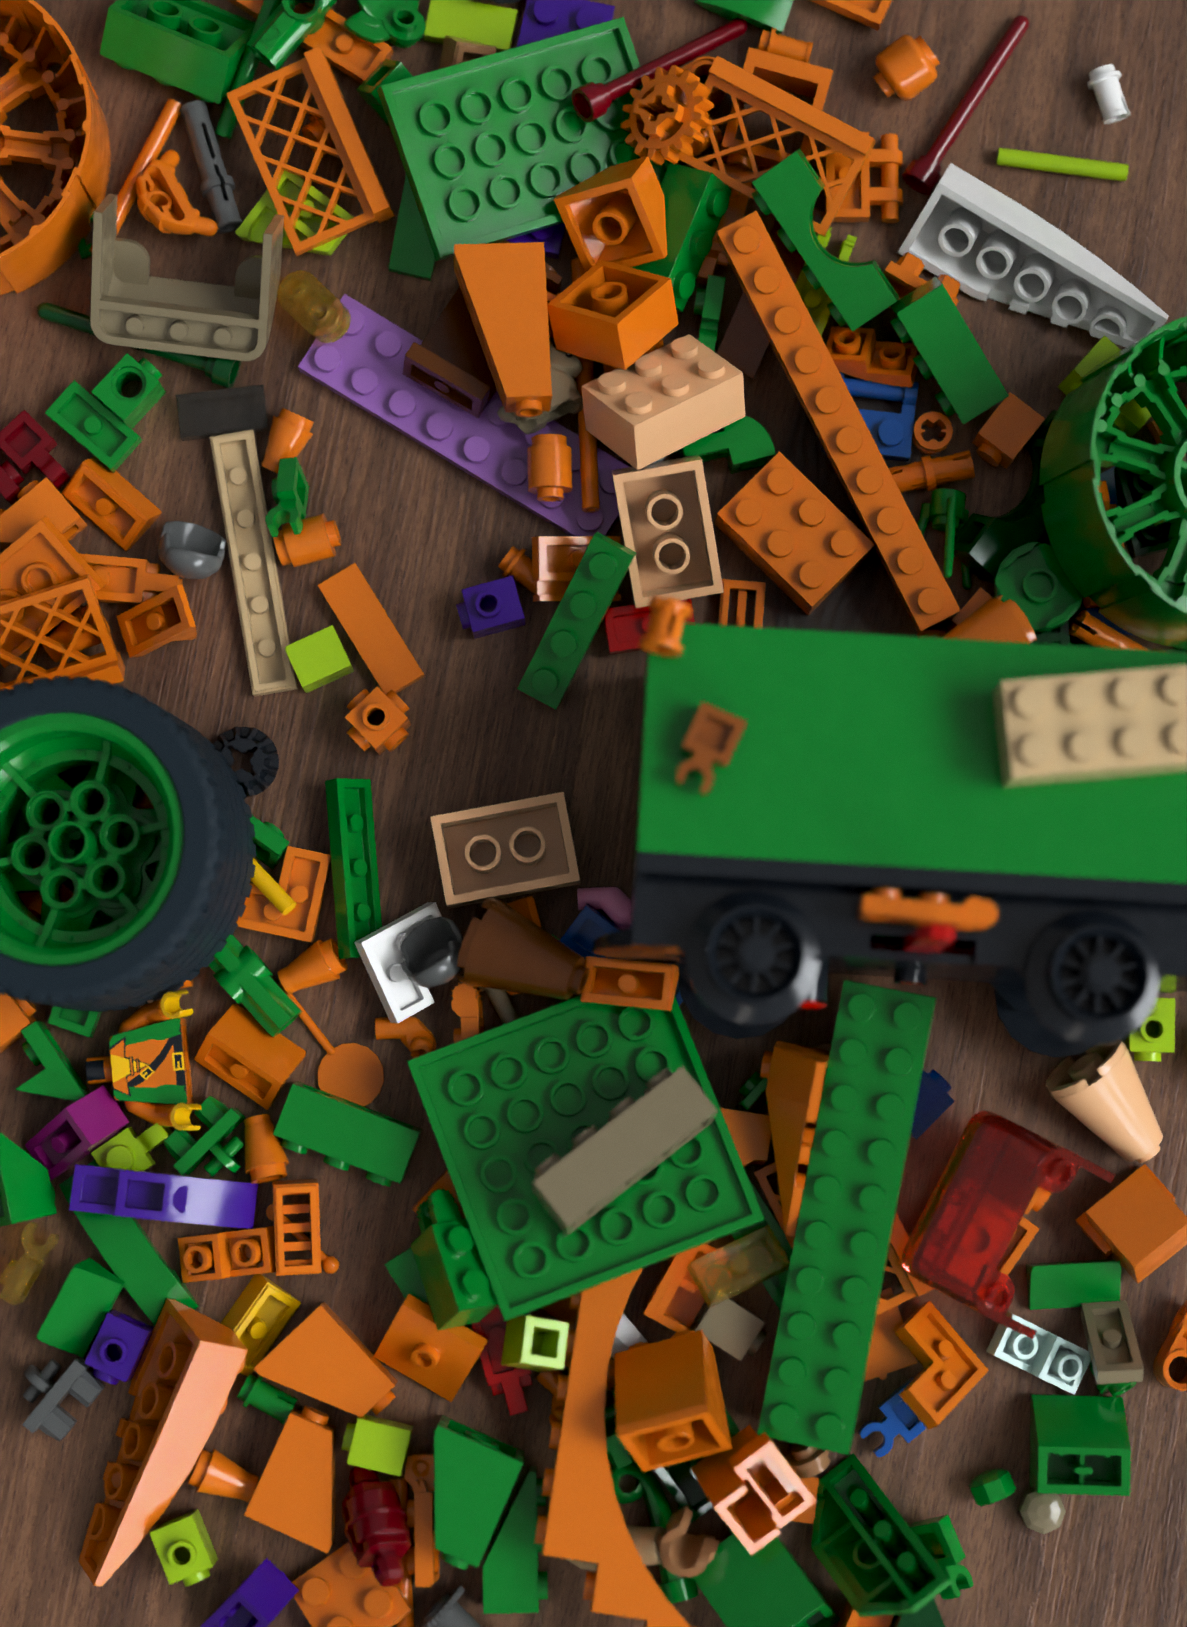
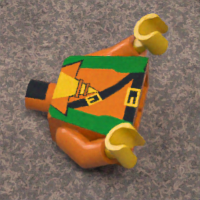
M184 989L167 992L161 999L143 1005L121 1022L118 1034L109 1037L110 1055L86 1058V1076L89 1085L113 1082L115 1100L124 1101L129 1113L153 1125L157 1123L160 1126L174 1127L181 1131H198L200 1126L192 1125L190 1122L192 1110H202V1106L194 1103L187 1022L186 1019L181 1018L191 1016L193 1009L182 1010L180 1007V997L188 994V990Z

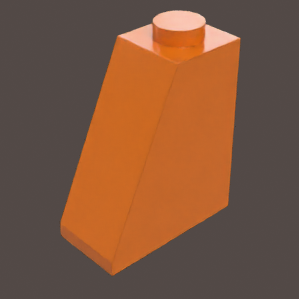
M325 1302L316 1308L253 1368L258 1375L361 1418L370 1409L375 1415H378L396 1397L391 1389L397 1384L398 1380L378 1359L373 1357V1353Z
M305 1405L302 1411L294 1408L290 1412L244 1516L328 1554L335 1540L336 1426L327 1423L329 1419L327 1414Z

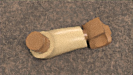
M687 1506L670 1516L666 1529L663 1527L626 1525L645 1566L663 1564V1567L670 1573L680 1577H693L703 1572L706 1565L713 1560L719 1540H716V1536L691 1535L687 1533L693 1515ZM566 1559L580 1569L595 1570L596 1563Z

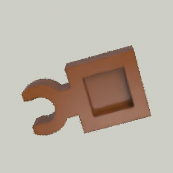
M702 702L682 745L683 750L694 754V756L679 767L676 774V784L681 786L689 772H699L704 779L699 794L705 796L710 791L714 781V774L711 769L713 763L725 769L727 768L747 721Z

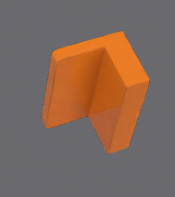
M232 1004L207 1033L194 1060L268 1110L276 1101L288 1078L303 1061L306 1051L280 1033L272 1037L255 1020L250 1012L238 1004Z

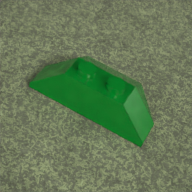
M854 1453L819 1479L818 1501L813 1522L811 1549L860 1617L915 1613L952 1584Z

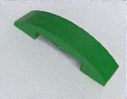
M96 1160L88 1164L90 1166H99ZM74 1174L59 1184L69 1205ZM73 1211L109 1267L119 1279L125 1282V1289L154 1325L157 1323L167 1298L177 1300L194 1310L199 1307V1304L186 1285L182 1283L179 1275L174 1269H170L135 1218Z

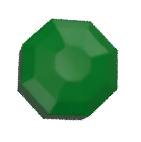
M1003 1468L982 1472L972 1479L968 1485L975 1503L980 1507L1005 1499L1013 1494L1016 1489L1009 1471Z

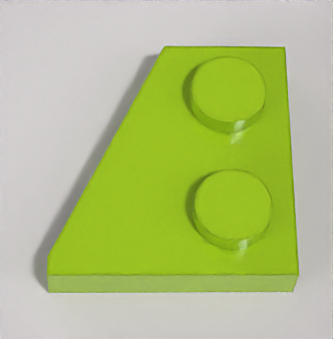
M284 171L277 187L281 196L297 201L305 180L300 176ZM311 185L304 204L326 212L330 199ZM266 190L235 232L243 241L263 244V234L274 215L278 214L268 190ZM284 204L291 217L294 207ZM336 204L333 212L334 216L344 220L354 218ZM301 210L295 225L300 241L316 235L323 218ZM330 221L327 229L332 228L338 224ZM283 227L282 247L293 249ZM347 234L308 252L331 256Z

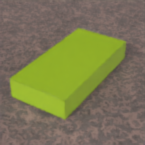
M431 0L424 40L443 44L445 36H453L495 46L496 53L511 49L517 20V9L469 0Z

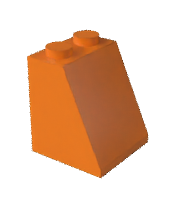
M702 1330L680 1331L669 1339L655 1343H636L631 1345L628 1350L614 1353L617 1436L643 1472L732 1449L714 1348Z

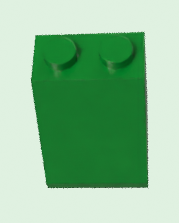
M442 1415L434 1433L435 1549L443 1552L441 1559L453 1566L467 1569L468 1564L478 1568L523 1465L525 1451Z
M730 1529L731 1535L718 1545L713 1560L706 1565L703 1572L692 1577L726 1627H831L840 1620L779 1536L751 1556Z

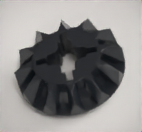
M235 726L233 729L218 735L213 745L215 750L219 751L227 760V765L230 768L236 762L232 756L233 753L230 751L232 747L243 754L258 748L250 759V763L253 766L252 769L256 772V775L253 776L242 768L238 769L235 772L238 778L236 782L242 786L246 797L255 796L266 790L274 781L279 768V755L272 740L254 727Z

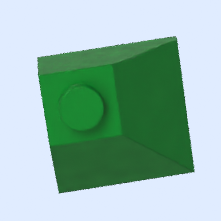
M0 1132V1227L57 1214L55 1190L50 1182L48 1169Z

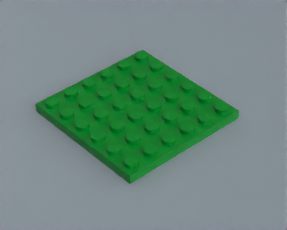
M580 995L407 1061L505 1322L764 1220L675 996L672 1010L667 1011L581 1002ZM683 1066L718 1110L712 1123L566 1237L532 1193L533 1181L536 1180L534 1177L536 1175L535 1170L555 1154L563 1159L573 1151L571 1149L573 1146L572 1141L592 1125H595L598 1131L609 1123L608 1119L611 1117L609 1113L622 1101L630 1096L635 1102L645 1095L644 1091L648 1088L646 1084L661 1071L669 1068L674 1073Z

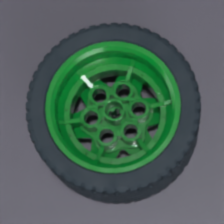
M54 676L53 680L46 677L34 679L33 683L25 681L13 685V689L8 690L4 688L0 690L1 994L40 1004L95 1012L128 1009V1006L138 1007L147 1004L148 1000L156 1001L162 998L166 992L176 991L184 986L183 982L186 980L191 981L200 974L199 970L202 967H207L215 959L214 955L216 952H221L228 943L226 939L229 934L233 935L238 926L236 921L239 916L242 917L247 906L244 905L246 897L249 898L252 889L250 880L254 878L255 865L253 864V858L256 857V845L253 844L255 830L254 824L250 822L252 817L250 806L245 803L246 795L242 786L236 782L238 778L235 772L227 765L228 762L224 756L215 750V746L192 726L145 697L117 684L112 685L107 681L98 679L93 681L87 677L75 676L74 679H71L68 676ZM92 766L83 782L75 788L71 787L57 775L73 768ZM139 787L147 794L154 809L136 808ZM101 792L104 796V806L97 814L91 815L88 809L89 801L92 796ZM58 803L60 806L59 818L53 824L47 825L45 812L50 805ZM19 809H21L30 826V832L8 844L12 824ZM131 826L134 831V838L129 846L120 848L117 842L118 834L124 827ZM43 846L45 860L39 867L34 869L30 863V856L37 847ZM159 863L155 877L152 879L148 869L150 866ZM116 869L119 874L118 885L114 890L106 892L103 888L104 876L110 870ZM71 879L75 886L74 894L71 899L62 902L59 896V889L66 880ZM40 891L42 897L41 920L25 906L17 893ZM102 911L116 920L108 925L92 930L98 914Z

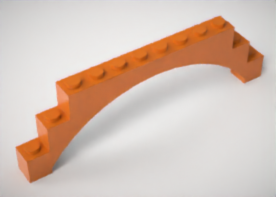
M720 1108L743 1167L745 1168L749 1164L763 1166L768 1159L771 1136L769 1115ZM642 1268L575 1294L570 1298L569 1309L577 1310L575 1329L569 1328L565 1355L570 1356L568 1375L559 1374L555 1402L564 1404L561 1422L552 1421L548 1449L557 1450L554 1469L545 1467L541 1496L550 1497L547 1516L538 1515L534 1543L542 1544V1555L596 1563L595 1572L586 1571L582 1600L590 1601L589 1610L591 1612L644 1620L643 1627H700L689 1625L664 1596L645 1567L626 1528L614 1492L607 1457L604 1414L608 1365L618 1324L630 1292L643 1270Z

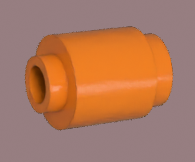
M539 434L531 437V446L527 448L528 492L537 494L538 501H561L564 499L565 493L572 491V449L567 445V437L565 435Z
M324 514L301 519L303 529L300 534L295 535L290 523L282 525V530H278V537H273L282 566L293 564L294 567L334 557L336 556L335 547L342 545L335 520L327 521Z

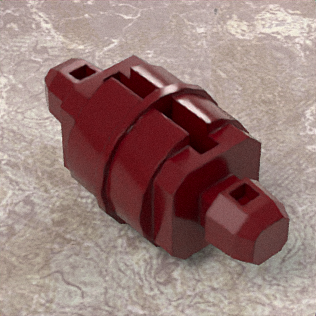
M354 1466L349 1475L351 1490L341 1503L345 1535L350 1542L357 1565L361 1568L371 1567L376 1580L382 1587L396 1586L401 1581L404 1573L402 1557L411 1546V1537L406 1523L408 1519L407 1514L402 1508L400 1497L391 1481H380L375 1470Z

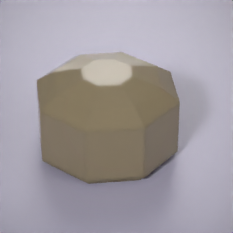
M1033 1489L1024 1492L1018 1507L1024 1525L1041 1534H1046L1060 1528L1066 1512L1059 1494L1037 1493Z

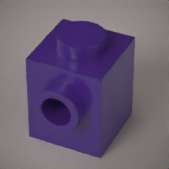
M513 576L461 589L464 602L456 604L463 630L472 628L474 639L525 625V617Z
M116 1309L108 1312L84 1364L95 1368L92 1374L107 1383L117 1385L119 1380L123 1382L129 1381L134 1376L154 1327Z

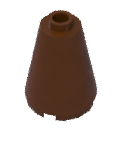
M490 897L483 902L481 907L488 909L482 920L473 917L462 941L457 966L465 970L464 974L457 975V980L470 986L568 1000L573 993L580 994L589 976V969L584 967L585 959L583 956L503 901Z

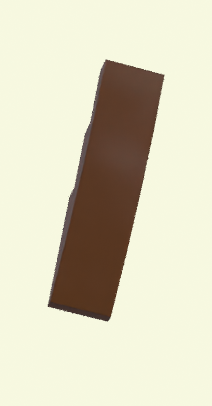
M814 208L813 221L821 224L826 212ZM776 219L769 235L796 285L802 267H804L806 262L798 250L791 253L785 247L777 234V230L782 227ZM743 292L717 354L742 371L743 374L755 378L770 342Z

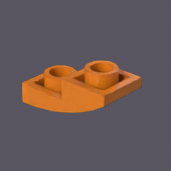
M831 327L826 347L839 372L879 384L913 387L918 368L912 358L919 354L913 343L903 344L901 342L876 341L875 329L857 328L852 332L850 327Z
M274 1226L178 1238L182 1283L276 1272Z

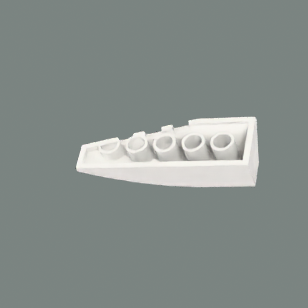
M952 163L948 166L897 252L902 256L909 252L921 259L925 265L924 269L938 277L940 274H947L959 281V290L973 298L985 302L989 298L1010 305V310L1026 314L1029 311L1050 318V323L1065 328L1068 325L1090 331V336L1099 339L1105 335L1114 344L1123 347L1130 346L1162 327L1169 317L1168 314L1134 285L1068 235L1026 207Z

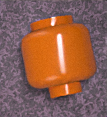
M902 35L876 56L875 63L880 72L873 78L888 98L896 93L901 100L909 101L937 79L935 67L940 62L921 36L914 39L910 35Z

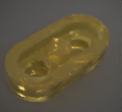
M304 270L294 271L287 275L280 283L277 294L280 305L314 338L323 343H331L344 336L351 321L348 308L310 272ZM325 311H327L325 317L319 320V318L324 315Z

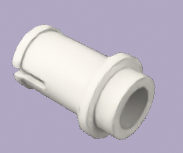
M1113 64L1104 65L1089 72L1090 81L1087 85L1089 89H1094L1103 117V123H1115L1131 115L1118 80L1122 77L1121 72L1115 71Z

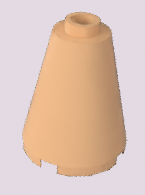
M1121 1039L1117 1042L1098 1044L1086 1050L1087 1054L1075 1062L1071 1056L1064 1059L1046 1080V1087L1051 1097L1125 1161L1132 1162L1137 1160L1138 1163H1143L1153 1158L1160 1150L1159 1144L1163 1139V1134L1126 1044Z

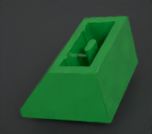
M1031 1394L1029 1486L1037 1493L1130 1496L1131 1447L1123 1397Z

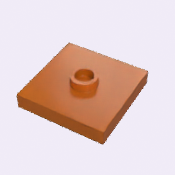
M408 1294L373 1357L452 1402L488 1340L464 1325L438 1331L430 1305Z

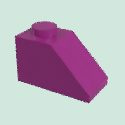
M103 1085L63 1109L25 1144V1147L35 1160L48 1169L50 1181H52L111 1139L129 1123V1120L122 1112L119 1103L112 1098Z

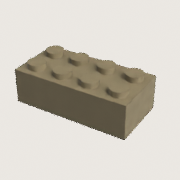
M683 1066L674 1073L669 1068L661 1071L646 1084L648 1088L644 1091L645 1095L635 1102L630 1096L622 1101L609 1113L611 1116L608 1119L609 1123L598 1131L595 1125H592L572 1141L573 1146L571 1149L573 1151L563 1159L555 1154L535 1170L536 1175L534 1177L536 1180L533 1181L532 1193L566 1237L712 1123L718 1110Z

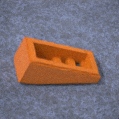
M318 1180L272 1181L276 1276L322 1273ZM309 1194V1202L283 1204V1196ZM283 1214H310V1221L283 1222ZM310 1232L311 1240L284 1241V1233ZM311 1250L310 1259L285 1260L284 1252Z

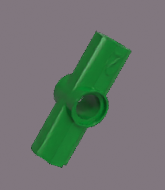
M282 0L281 4L247 42L248 49L266 67L275 71L279 70L308 35L314 34L321 29L325 22L326 13L337 0ZM303 2L314 5V8L306 14H297L293 11L298 4Z
M229 934L226 939L228 943L221 952H216L214 955L215 959L209 964V967L215 972L213 976L238 1004L242 1003L251 1012L255 1020L267 1033L275 1037L292 1024L302 1011L271 977L273 973L248 945L243 946L234 935Z

